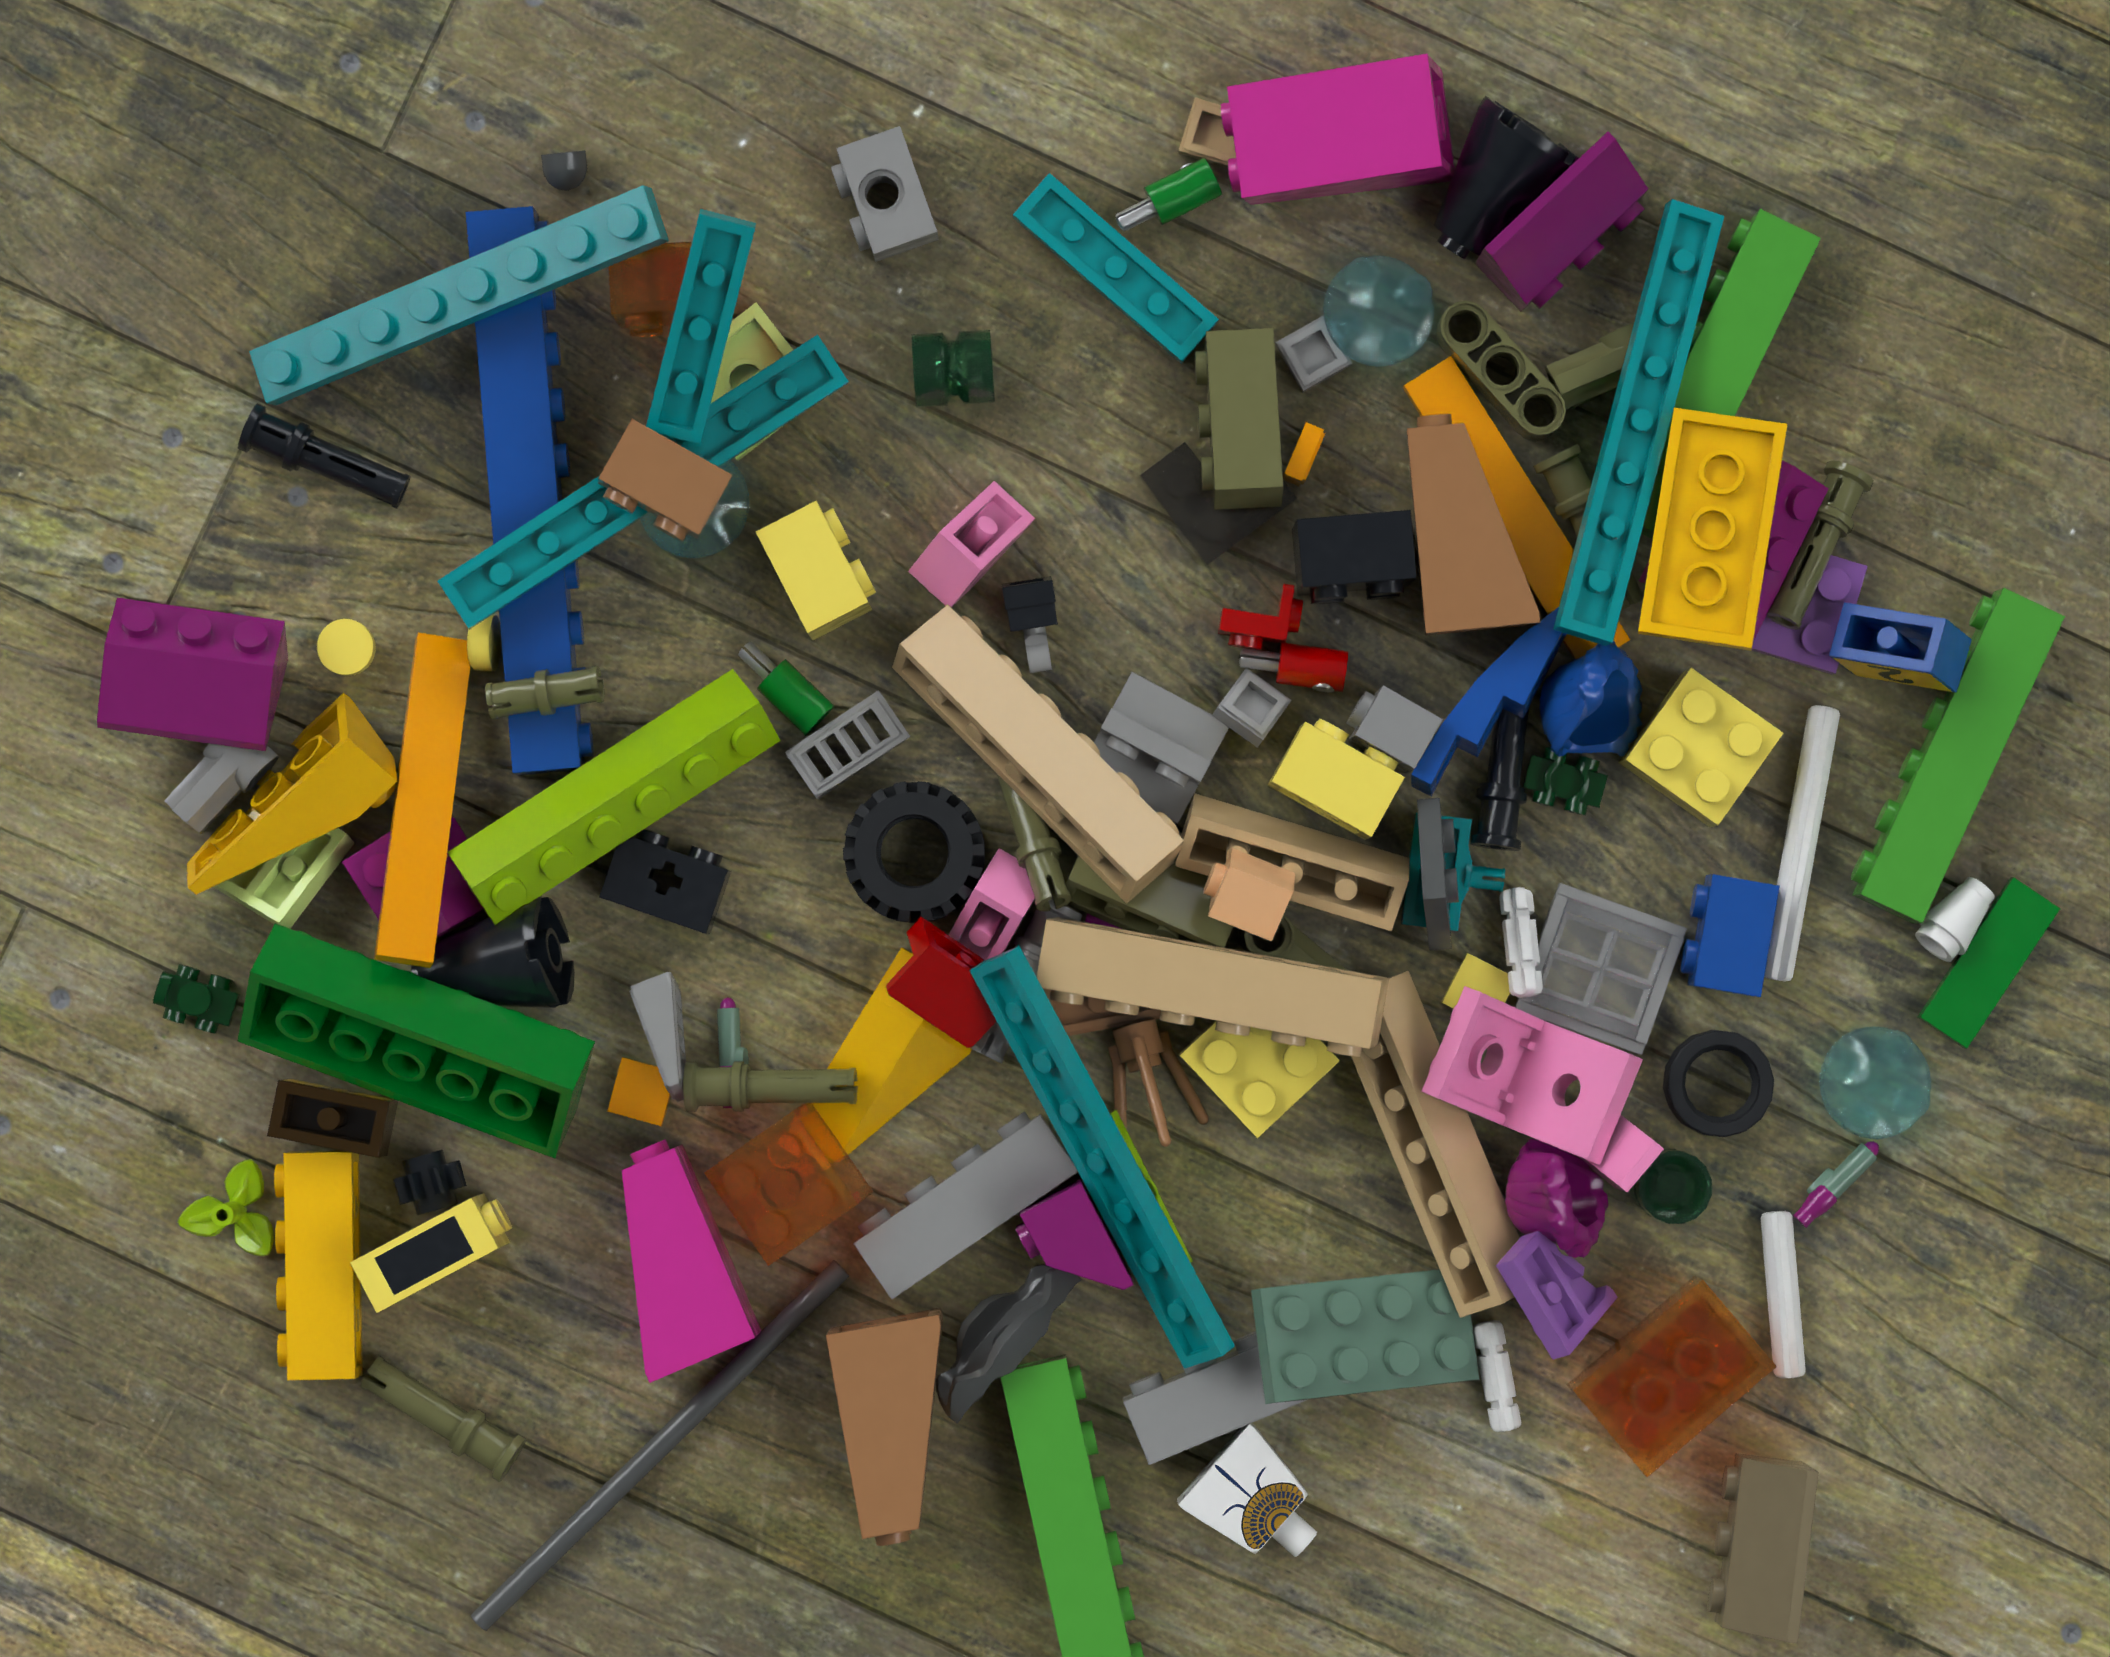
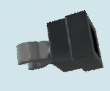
M1047 576L1003 583L1002 590L1005 609L1008 613L1010 632L1023 630L1030 673L1052 670L1045 626L1058 625L1052 577Z

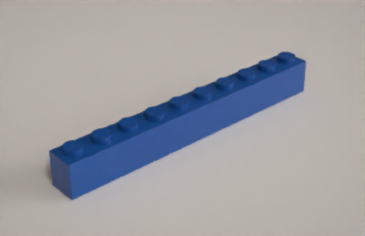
M533 206L466 212L469 258L549 225L548 220L539 221V214ZM555 289L475 322L493 544L563 500L561 478L570 477L567 443L558 444L556 422L565 421L566 418L564 394L562 388H553L551 366L561 365L558 332H548L547 310H556ZM578 560L499 610L505 682L534 677V673L539 670L547 669L550 674L586 669V667H577L575 645L584 644V626L581 611L572 612L570 589H579L580 587ZM580 704L556 708L555 714L543 716L540 711L508 716L513 774L529 775L574 771L585 764L584 757L594 755L591 723L581 724Z

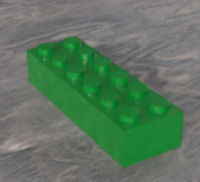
M276 923L250 971L237 1042L554 1159L577 1111L595 1041L579 1036L571 1030L560 1029L525 1016L517 1010L506 1009L476 998L465 991L449 988L419 977L411 971L400 970L368 958L357 951L346 950L316 939L305 932L295 931Z

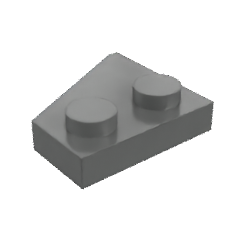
M1440 798L1417 799L1422 891L1429 951L1452 949L1449 903L1459 902L1456 868L1446 869L1445 853L1455 852L1453 818L1442 819Z

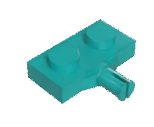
M1416 812L1414 813L1409 854V882L1404 894L1401 925L1427 928L1422 891L1418 813ZM1442 816V819L1453 818L1455 852L1445 853L1446 869L1456 868L1459 902L1449 903L1451 931H1458L1461 905L1469 891V887L1503 892L1504 882L1484 880L1482 877L1504 879L1505 868L1499 869L1472 865L1469 851L1472 819Z

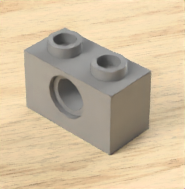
M900 126L836 148L841 163L831 166V170L841 198L852 195L859 216L849 219L860 251L871 248L875 262L939 240L936 226ZM888 183L894 186L899 193L895 204L887 209L872 207L866 198L869 190L874 185Z
M1383 685L1376 691L1375 695L1367 691L1364 695L1362 694L1346 724L1355 728L1349 741L1363 749H1368L1371 746L1399 762L1396 768L1409 773L1417 766L1443 719Z

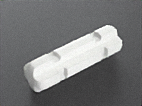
M1524 887L1507 889L1501 892L1499 899L1501 915H1507V920L1502 922L1506 965L1512 966L1513 970L1508 972L1509 992L1518 998H1529L1541 994L1543 989L1541 971L1535 970V966L1540 964L1536 920L1530 919L1529 915L1534 913L1533 894Z
M1497 1320L1478 1323L1473 1326L1475 1348L1480 1349L1481 1352L1477 1359L1485 1401L1491 1404V1408L1487 1409L1490 1427L1494 1432L1517 1429L1521 1426V1417L1518 1404L1513 1403L1512 1398L1516 1396L1509 1354L1507 1351H1503L1502 1346L1506 1344L1503 1325Z

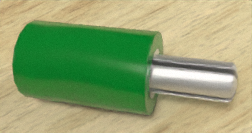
M1202 158L1194 163L1185 164L1180 170L1144 187L1147 199L1117 213L1116 221L1123 231H1127L1155 216L1160 224L1164 225L1222 196V191L1210 165L1205 158Z
M752 642L745 644L744 646L771 671L769 674L741 648L738 656L763 679L757 690L805 736L808 735L830 713L835 705L787 659L776 666Z

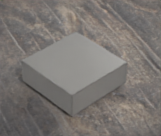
M1325 315L1275 343L1302 393L1352 365L1349 356Z
M1246 668L1212 715L1258 748L1292 700Z

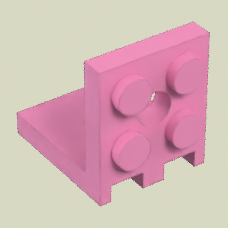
M1464 986L1459 1001L1451 1013L1450 1023L1436 1057L1430 1064L1428 1076L1421 1092L1600 1165L1643 1059L1541 1020L1482 992ZM1487 1048L1486 1056L1481 1063L1482 1055ZM1579 1080V1096L1574 1103L1566 1106L1565 1092L1573 1081Z

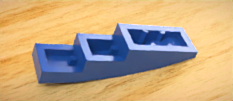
M1559 607L1543 618L1540 623H1537L1521 635L1477 678L1441 724L1411 774V786L1432 797L1457 748L1478 758L1503 709L1524 718L1567 635L1566 633L1553 630Z

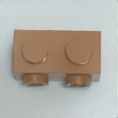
M631 419L600 474L598 484L607 488L603 495V498L632 514L637 506L657 516L653 526L683 542L687 534L696 539L699 538L733 475L638 421Z

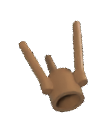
M1156 1019L1112 1031L1116 1045L1108 1047V1051L1113 1065L1114 1110L1117 1109L1126 1129L1125 1063H1127L1129 1073L1140 1071L1160 1144L1167 1147L1171 1143L1165 1113L1152 1069L1162 1065L1159 1054L1162 1055L1197 1121L1203 1125L1208 1122L1209 1118L1200 1103L1201 1101L1173 1051L1168 1031L1159 1033Z

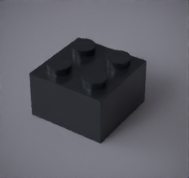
M1411 510L1297 519L1292 528L1297 596L1310 595L1311 604L1344 602V598L1348 597L1347 592L1366 590L1367 600L1400 597V593H1404V587H1409L1417 578Z

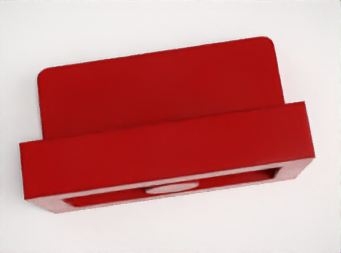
M920 917L906 932L913 956L886 984L888 995L966 1048H971L997 1022L969 971L985 960L923 917Z

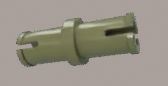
M592 666L588 669L550 674L546 669L536 671L534 677L487 683L485 686L487 706L493 705V708L488 710L491 719H498L503 716L540 711L541 715L546 716L555 714L556 708L604 702L605 690L603 679L598 680V677L602 675L599 666Z

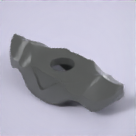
M1046 1264L1035 1265L1030 1269L1025 1283L1018 1290L992 1295L982 1300L962 1322L957 1335V1357L951 1369L941 1373L936 1379V1392L939 1402L951 1420L958 1424L965 1412L982 1398L994 1380L1013 1372L1017 1368L1018 1364L1031 1351L1039 1339L1046 1334L1052 1313L1065 1302L1070 1291L1082 1280L1080 1276L1046 1266Z

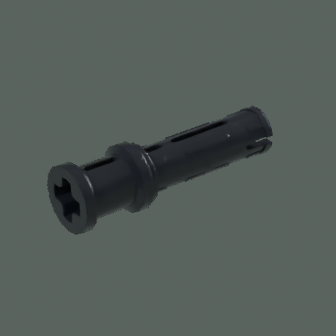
M257 403L254 406L242 430L238 443L239 450L247 453L250 449H253L281 461L282 468L286 470L298 471L300 467H303L341 483L346 487L386 502L396 509L399 507L411 479L410 475L402 474L364 458L357 453L313 436L314 430L310 429L308 424L301 422L296 426L266 413V407Z
M1529 708L1524 718L1503 709L1493 727L1487 782L1480 783V788H1477L1476 797L1481 800L1477 834L1471 836L1470 844L1473 846L1504 851L1521 850V841L1516 838L1520 805L1525 804L1527 801L1525 788L1520 787V777Z

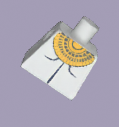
M1253 1423L1239 1428L1177 1498L1178 1505L1183 1510L1254 1554L1273 1537L1288 1552L1297 1557L1317 1534V1531L1295 1512L1297 1507L1307 1497V1491Z

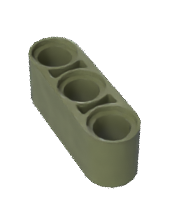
M1460 301L1449 306L1440 318L1436 330L1437 341L1442 350L1449 357L1452 356L1459 369L1519 435L1532 441L1544 440L1551 436L1562 424L1566 414L1565 401L1561 394L1483 307L1471 301ZM1462 315L1471 318L1478 327L1477 339L1470 343H1461L1452 338L1448 328L1449 321L1452 318ZM1497 357L1510 361L1515 368L1514 381L1508 385H1499L1492 382L1486 373L1487 361ZM1531 399H1540L1549 404L1553 414L1551 424L1545 427H1536L1527 422L1523 411L1525 403Z

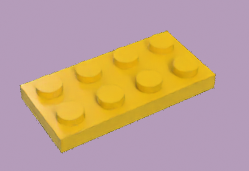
M1674 407L1638 634L1752 651L1788 424Z

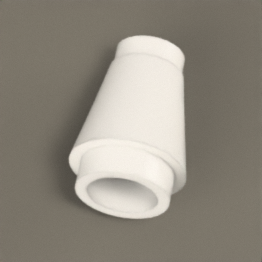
M1968 877L1963 884L1959 885L1927 912L1923 923H1920L1921 927L1915 933L1917 940L1930 953L1946 962H1951L1957 954L1964 955L1990 903L1995 898L1993 892L1979 880Z

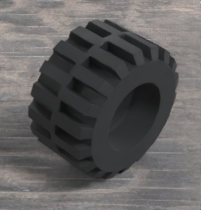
M904 781L873 793L872 797L864 804L862 803L855 811V816L851 823L848 824L845 833L843 860L845 861L846 874L850 884H852L857 895L865 904L877 913L896 921L915 923L920 917L927 921L946 917L966 902L984 870L985 842L976 817L965 802L954 795L953 792L929 782ZM909 819H921L932 823L943 833L948 845V859L944 870L935 880L921 886H907L894 880L884 868L881 858V847L886 834L896 824Z

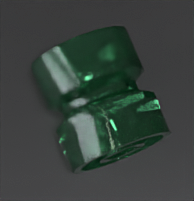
M990 330L959 331L955 340L950 341L943 333L912 334L916 407L947 406L951 398L956 396L960 398L963 404L995 402Z
M1664 1149L1633 1185L1631 1194L1636 1205L1646 1215L1668 1224H1684L1696 1219L1707 1208L1712 1196V1179L1707 1167L1696 1156L1676 1149Z

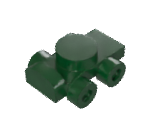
M1546 747L1543 758L1531 755L1522 787L1534 791L1532 802L1553 807L1556 797L1566 799L1564 810L1586 816L1588 806L1600 808L1608 775L1598 773L1600 761L1578 756L1575 767L1565 764L1567 753L1564 756L1558 757L1551 751L1550 747Z
M179 964L176 974L163 971L153 999V1004L165 1007L162 1018L184 1024L186 1015L196 1016L198 1018L195 1028L216 1034L219 1024L228 1027L231 1025L240 996L238 993L229 991L233 980L211 974L208 984L197 981L200 974L199 969Z

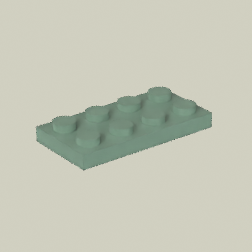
M1440 1269L1251 1290L1265 1404L1479 1379L1471 1314L1459 1317Z

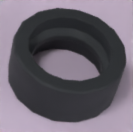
M1709 1030L1691 1035L1676 1047L1665 1066L1663 1090L1668 1107L1680 1123L1699 1134L1728 1137L1746 1132L1760 1121L1772 1101L1774 1077L1769 1059L1758 1045L1739 1033ZM1713 1050L1729 1051L1738 1056L1748 1067L1752 1080L1750 1095L1744 1106L1735 1113L1723 1117L1708 1116L1697 1110L1689 1100L1685 1088L1686 1073L1692 1062L1703 1053Z

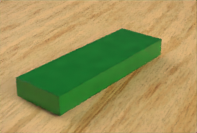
M2011 877L1982 919L1965 954L1958 955L1917 1017L1962 1048L1967 1049L2061 908L2016 878Z

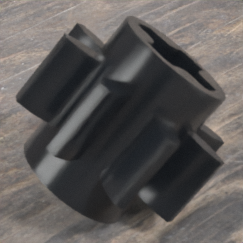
M443 1150L402 1161L406 1175L393 1179L400 1205L413 1201L416 1214L421 1215L458 1204L454 1190L467 1186L460 1160L447 1163Z

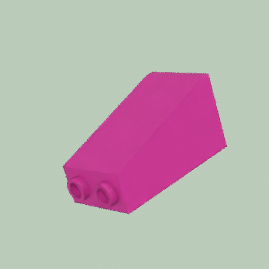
M1428 54L1227 86L1229 102L1221 103V118L1226 137H1234L1236 158L1228 160L1229 178L1233 192L1241 191L1242 199L1250 205L1451 181L1455 170L1443 73L1442 69Z
M666 1139L630 1154L634 1165L622 1170L644 1369L649 1383L754 1339L761 1331L684 1146L682 1144L670 1149Z

